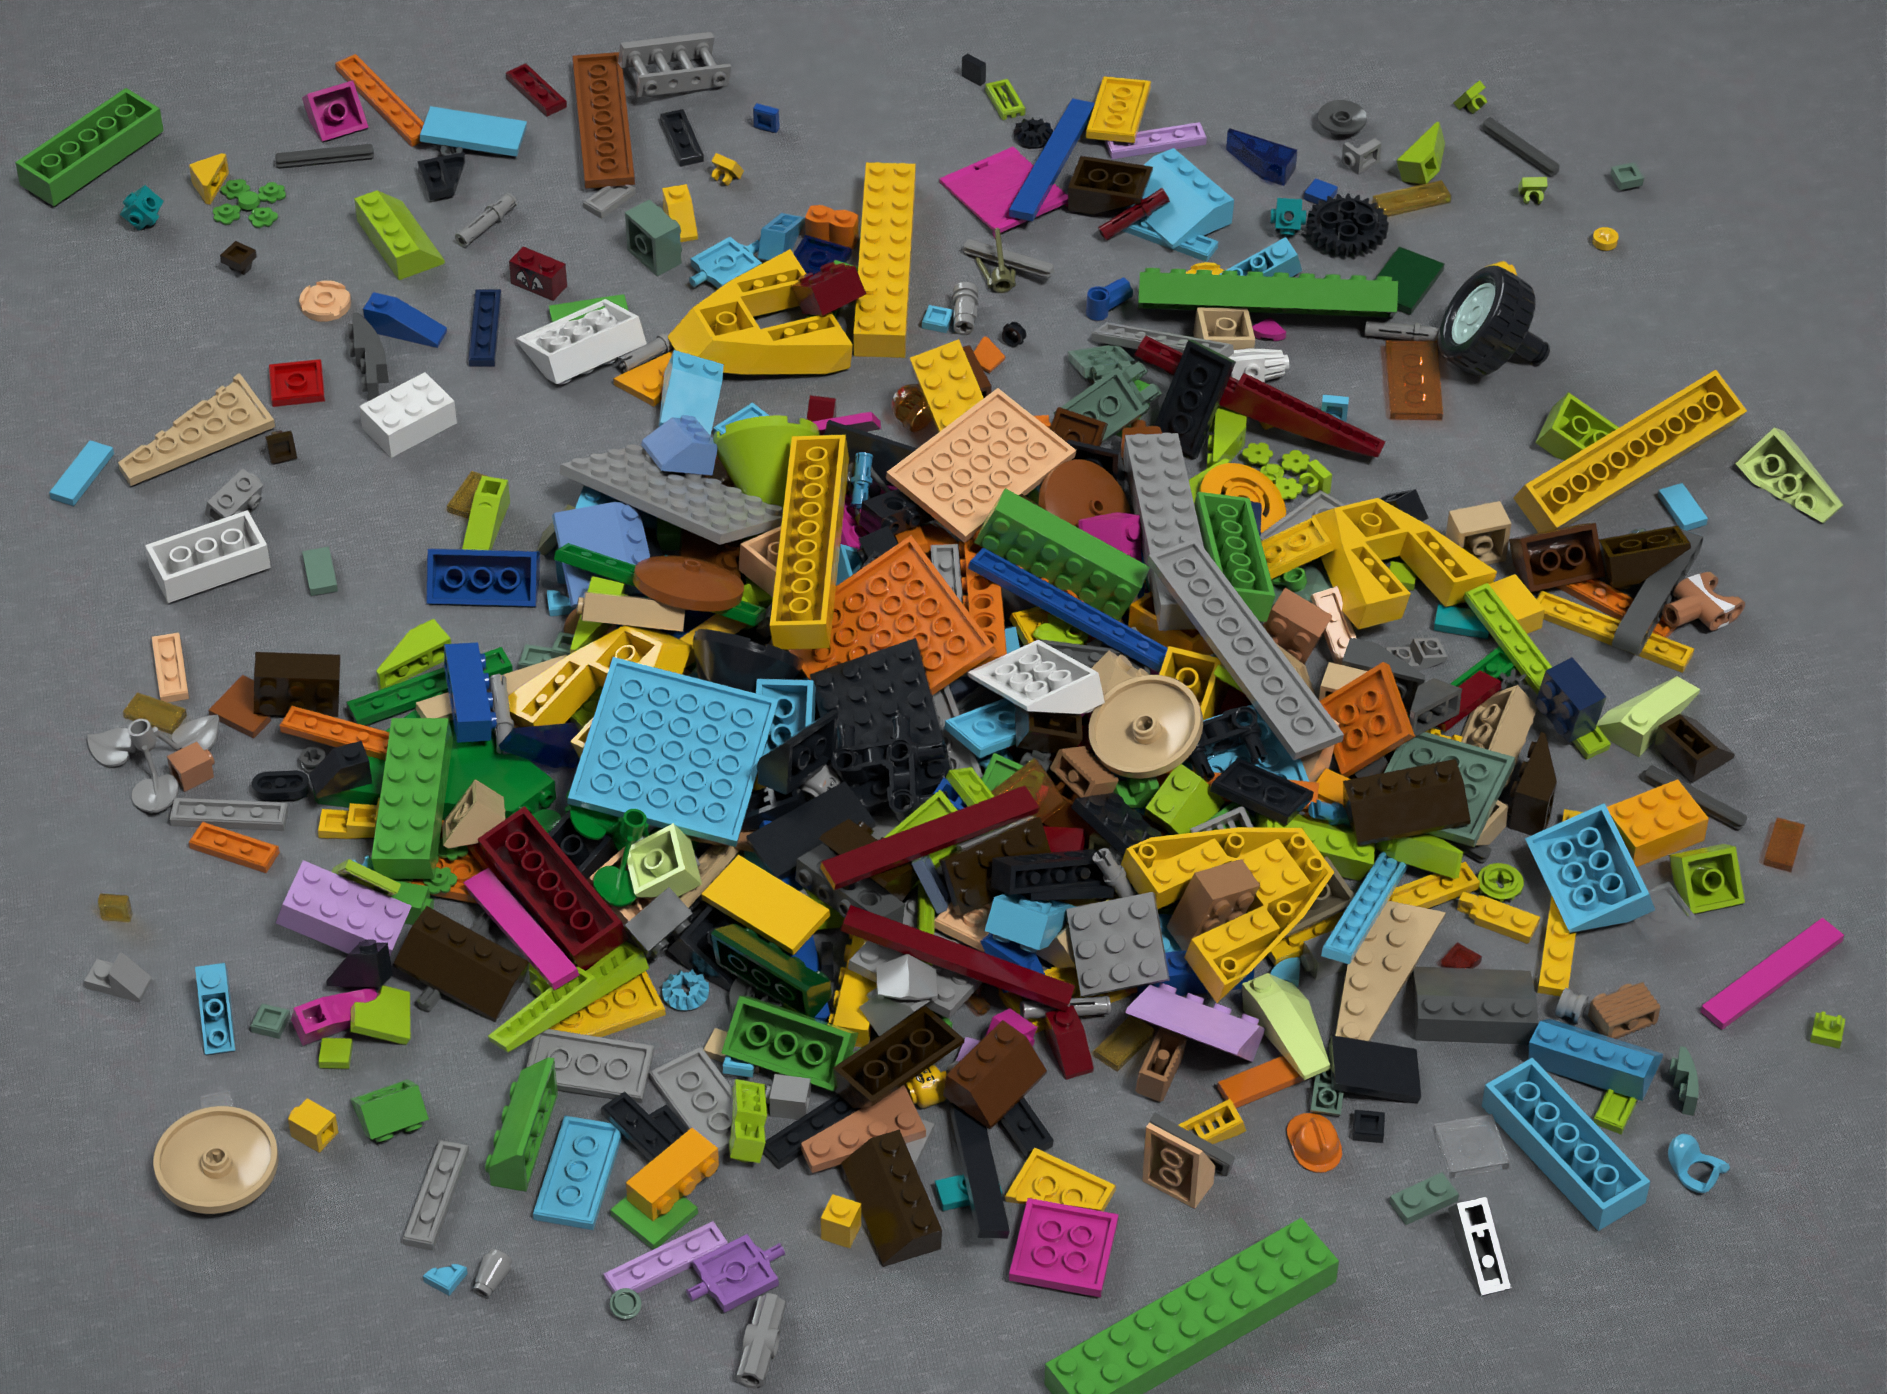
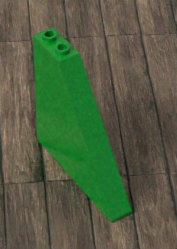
M439 692V693L436 694L435 696H438V695H441V694H444V693H443V692ZM415 709L404 718H421V716ZM453 720L449 721L453 744L443 821L475 779L504 797L505 819L524 806L531 814H534L543 808L549 807L556 800L555 780L516 750L506 755H503L502 752L499 754L496 750V736L494 732L491 731V741L457 743ZM368 756L372 784L317 798L314 791L315 801L322 805L349 808L350 803L377 805L378 798L381 795L385 760Z

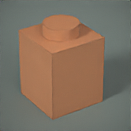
M197 741L167 756L170 775L176 778L184 792L214 778L212 765L215 764L214 758L208 749L203 750Z

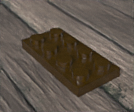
M1032 817L939 859L956 915H964L992 902L994 897L1005 894L991 887L992 858L1051 853L1040 817Z

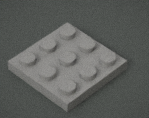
M1149 892L1066 909L1082 997L1170 981L1155 893Z

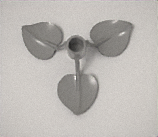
M211 715L189 721L179 726L173 732L172 740L160 733L157 727L152 729L150 722L146 719H137L128 728H116L99 734H88L87 740L94 758L100 764L107 767L124 764L129 759L130 753H134L136 748L144 752L152 779H145L139 782L132 790L131 798L138 809L149 813H157L171 806L174 798H177L179 793V784L173 775L167 774L160 777L157 775L149 752L155 748L157 737L175 750L184 748L196 741L203 750H209L217 740L220 719L218 715Z

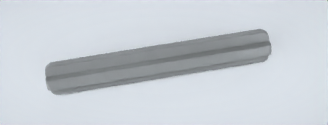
M968 239L964 243L963 247L966 254L998 263L997 247L972 239ZM1002 249L1004 265L1046 278H1051L1055 272L1052 263Z

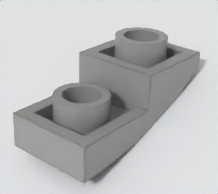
M1416 638L1407 647H1385L1386 650L1418 671L1433 667L1447 660V655L1438 638Z

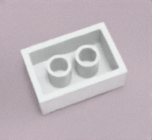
M425 372L359 406L362 429L391 458L457 424L455 401Z

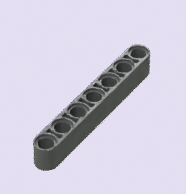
M1681 529L1691 543V549L1645 580L1615 632L1612 646L1640 655L1663 615L1664 606L1671 602L1674 597V589L1684 580L1697 558L1703 543V536Z

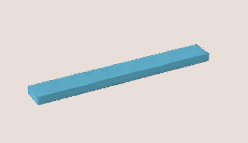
M1385 852L1380 853L1324 944L1321 956L1350 965L1407 870L1408 864L1388 857Z

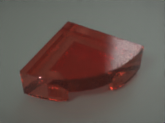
M1457 942L1441 960V967L1473 969L1481 963L1482 956Z

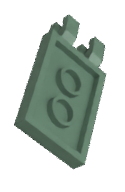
M1117 345L1068 351L1069 362L1084 378H1093L1094 383L1117 367L1121 370L1123 368L1127 370L1136 364L1135 360L1121 346Z
M1137 362L1127 370L1125 368L1121 370L1117 367L1060 408L1107 423L1108 426L1101 443L1103 444L1147 413V409L1150 408L1148 403L1162 395V392L1154 383L1142 391L1138 390L1134 381L1139 380L1148 371L1142 363Z

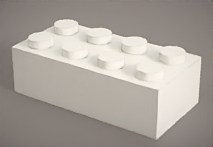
M248 510L145 545L149 568L168 603L271 568L267 544Z

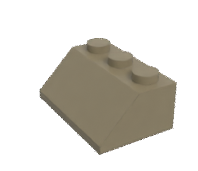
M1328 856L1324 857V859L1333 869L1334 874L1306 915L1284 938L1346 910L1355 896Z

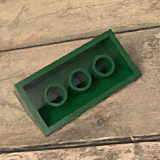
M732 924L714 929L711 933L717 965L794 1012L815 1018L832 997L831 983L824 973L820 971L815 972L806 967L805 963L795 956L791 958L786 955L776 944L772 942L767 943L760 939L753 930L749 928L744 929L737 924Z

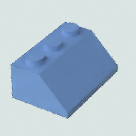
M682 415L681 418L672 417L642 440V447L661 471L713 475L717 445L714 443L711 435L693 416Z

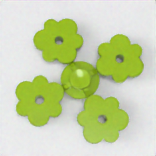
M1250 443L1248 448L1243 449L1242 456L1248 459L1250 464L1264 465L1260 472L1275 484L1284 500L1296 499L1297 494L1302 492L1303 487L1296 483V479H1286L1283 475L1284 470H1290L1293 473H1300L1301 470L1307 471V463L1310 460L1309 455L1302 454L1299 450H1292L1289 454L1282 456V465L1279 466L1272 463L1268 464L1269 458L1273 456V452L1269 450V445L1266 443Z

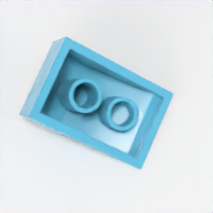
M674 350L664 371L659 426L672 417L681 418L682 415H689L695 417L708 434L711 435L722 385L724 364Z
M1005 893L994 897L985 931L992 933L995 940L1009 943L1011 940L1019 943L1020 948L1023 950L1037 952V950L1048 947L1068 922L1066 909L1076 906L1059 900L1031 901L1022 894L1009 895Z

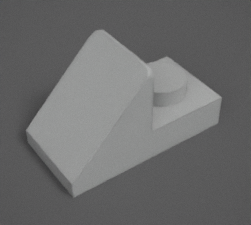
M120 952L114 963L96 959L84 982L87 989L141 1002L152 982V976Z

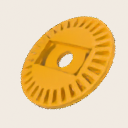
M1238 463L1220 464L1212 468L1204 476L1200 484L1199 492L1221 494L1223 492V495L1250 498V501L1261 503L1262 513L1265 509V516L1261 515V533L1286 516L1285 502L1278 488L1267 476L1250 466Z

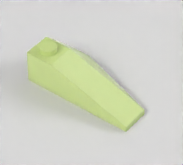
M1774 427L1735 463L1753 484L1765 489L1822 523H1825L1844 506L1799 447L1785 431Z
M1676 676L1607 711L1598 721L1597 726L1609 741L1640 757L1656 740L1659 725L1680 714L1700 693V689Z
M1266 973L1242 984L1243 1010L1247 1015L1259 1019L1258 1025L1265 1028V1036L1304 1080L1330 1069V1063L1310 1002L1293 983Z

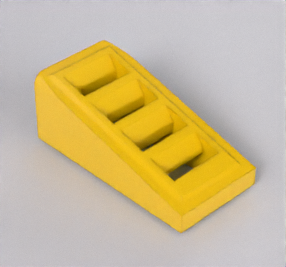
M1231 1099L1178 1124L1188 1131L1195 1129L1200 1138L1211 1144L1246 1132L1244 1122ZM1228 1117L1231 1122L1225 1124L1223 1119ZM1217 1121L1220 1127L1215 1129L1212 1122ZM1206 1125L1209 1130V1133L1205 1135L1201 1129V1126Z

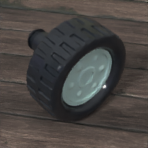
M1487 266L1475 272L1459 288L1444 313L1438 332V348L1441 355L1447 361L1474 376H1485L1493 373L1503 366L1514 353L1527 361H1532L1533 364H1542L1549 356L1550 346L1547 342H1543L1541 338L1528 331L1534 316L1536 303L1532 287L1517 275L1499 266Z

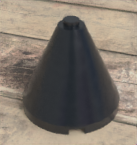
M698 629V631H695L692 641L698 679L756 693L757 679L794 680L801 672L803 660L788 651L769 644L763 646L751 642L750 638L726 632Z

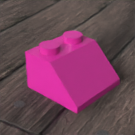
M353 80L315 91L302 97L309 121L322 142L369 128Z
M1115 512L1078 520L1079 529L1142 562L1140 515Z

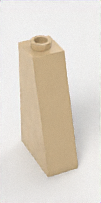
M584 592V597H578L577 614H582L581 620L683 631L685 609L673 607L652 598Z

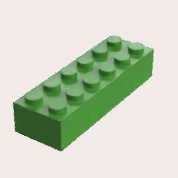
M123 89L16 161L20 185L52 206L57 205L162 133L164 129L160 108L131 90Z
M1006 488L984 521L974 542L1005 560L1022 567L1027 572L1049 580V584L1060 590L1074 592L1080 600L1117 621H1120L1141 590L1150 569L1144 563Z
M1197 492L1194 506L1204 549L1258 621L1267 622L1275 599V592L1250 498Z
M392 718L371 857L374 871L390 879L435 878L453 736L448 718Z

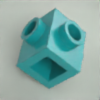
M144 185L136 192H131L124 199L123 204L125 206L120 215L139 231L146 225L152 226L158 220L159 214L157 213L164 200Z
M1277 198L1276 209L1271 208L1270 223L1275 224V230H1280V234L1295 235V231H1300L1301 225H1306V210H1302V199ZM1284 214H1292L1293 219L1291 221L1285 220Z

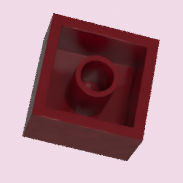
M827 263L820 267V272L814 275L813 273L805 274L798 278L799 282L791 285L803 314L824 316L866 295L856 267L845 265L844 263Z

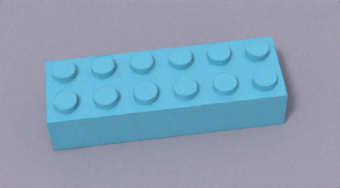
M1533 1058L1485 1084L1482 1107L1598 1231L1646 1203L1650 1180Z

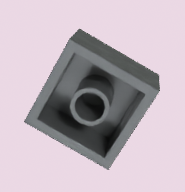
M668 887L624 925L629 938L627 942L642 950L646 961L651 957L656 960L668 949L669 941L673 938L677 940L691 925L690 920L693 913Z

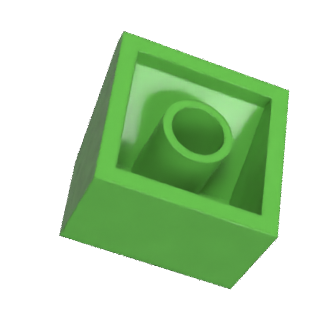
M408 1079L351 1098L353 1108L366 1137L371 1140L375 1139L376 1142L392 1138L394 1136L393 1132L403 1128L405 1132L416 1130L422 1127L421 1122L429 1120L419 1086Z

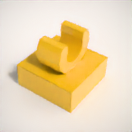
M718 153L714 155L711 161L717 167L712 172V178L718 181L720 175L725 174L722 182L727 186L732 182V176L740 179L744 172L736 161Z

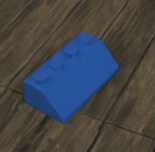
M428 549V604L536 606L540 580V551Z

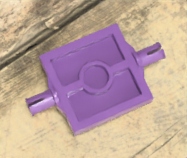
M746 1234L694 1260L693 1268L702 1282L686 1289V1293L691 1301L708 1293L717 1301L725 1313L779 1285L778 1277L770 1267V1262L784 1256L785 1251L780 1243L763 1251Z

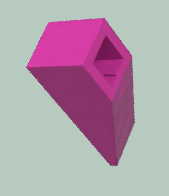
M375 988L321 997L294 1007L291 1021L302 1046L351 1028L352 1005L354 1002L366 1003L377 998Z

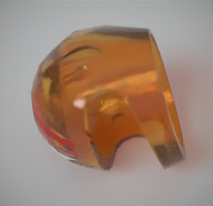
M908 384L896 391L891 402L892 411L896 418L903 423V427L912 432H917L927 426L933 418L919 384Z

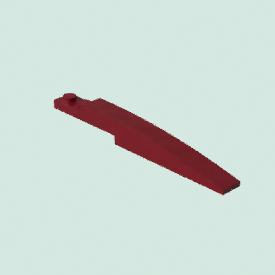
M1146 335L1135 353L1144 362L1165 369L1171 375L1175 374L1183 354ZM1243 373L1240 380L1230 376L1219 403L1220 406L1279 429L1377 458L1386 442Z

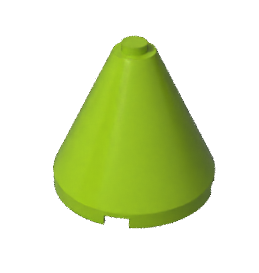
M759 416L725 425L726 433L720 436V431H716L713 435V441L717 445V457L736 488L742 491L741 493L748 496H757L762 499V502L769 505H778L783 510L792 436H820L818 426L803 418L799 419L800 424L788 423L787 416Z

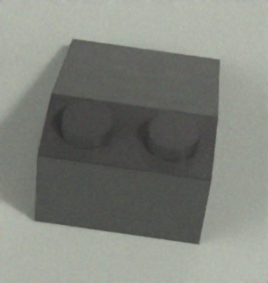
M1350 637L1342 665L1369 671L1382 662L1389 664L1407 715H1410L1418 686L1425 683V675L1379 644Z

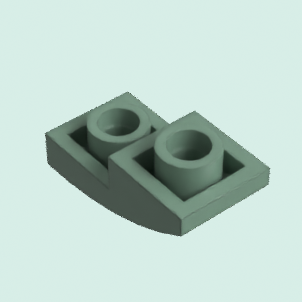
M1680 1046L1678 1057L1671 1058L1669 1075L1674 1076L1673 1088L1679 1089L1678 1101L1683 1102L1682 1114L1694 1116L1699 1092L1698 1076L1689 1051L1686 1047Z
M1331 1069L1315 1076L1310 1112L1341 1116L1344 1091L1332 1090Z

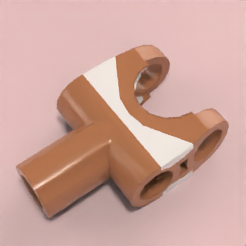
M1705 572L1682 580L1673 592V596L1677 601L1665 605L1662 614L1665 622L1670 627H1677L1698 618L1710 630H1716L1737 619L1744 610L1745 602L1738 596L1725 597L1713 592L1718 584V577L1711 572Z

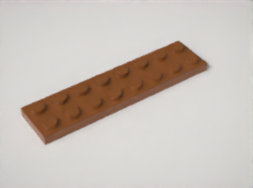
M619 52L574 55L572 58L585 189L635 185L623 69L618 63Z

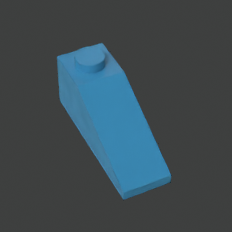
M781 213L761 229L758 258L765 259L766 262L789 249L792 251L805 223V217Z

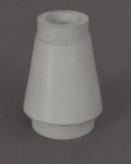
M491 1249L488 1254H484L473 1291L479 1296L489 1298L491 1293L494 1292L511 1271L512 1259L507 1254L496 1249Z

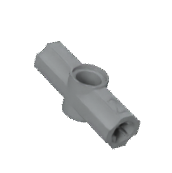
M767 1293L764 1296H759L752 1324H748L745 1331L743 1355L737 1373V1381L748 1388L756 1389L759 1386H764L771 1358L777 1354L780 1341L779 1329L786 1308V1302L776 1294Z

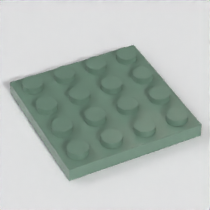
M1423 732L1397 747L1384 773L1456 759L1464 781L1471 824L1428 832L1427 834L1475 847L1515 766V757Z

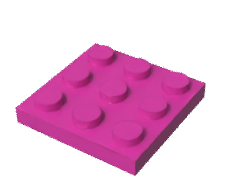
M1027 1198L1009 1272V1281L1101 1297L1119 1214Z

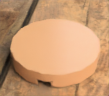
M319 281L316 282L315 286L310 287L309 285L302 291L299 303L302 313L309 319L328 322L339 319L348 312L351 306V296L341 283Z

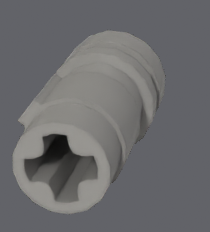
M960 282L953 288L954 330L958 334L967 335L973 332L975 318H977L978 288L971 282Z

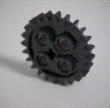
M1347 193L1346 198H1342L1340 194H1337L1336 199L1327 196V202L1320 199L1318 205H1313L1312 211L1308 212L1307 234L1312 235V242L1318 241V248L1326 246L1325 252L1333 249L1335 250V255L1344 252L1346 257H1348L1350 252H1353L1357 257L1359 251L1368 254L1369 248L1375 251L1377 245H1383V239L1387 238L1388 216L1383 214V208L1377 209L1378 203L1369 204V198L1362 201L1360 200V195L1351 198L1350 194Z

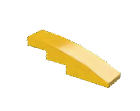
M378 798L377 805L350 803L349 811L322 809L318 837L337 839L374 838L380 798Z

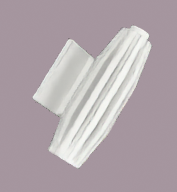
M1240 349L1234 350V354L1228 357L1236 361L1231 377L1240 380L1243 373L1265 383L1267 380L1284 376L1285 370H1289L1288 355H1283L1281 350Z

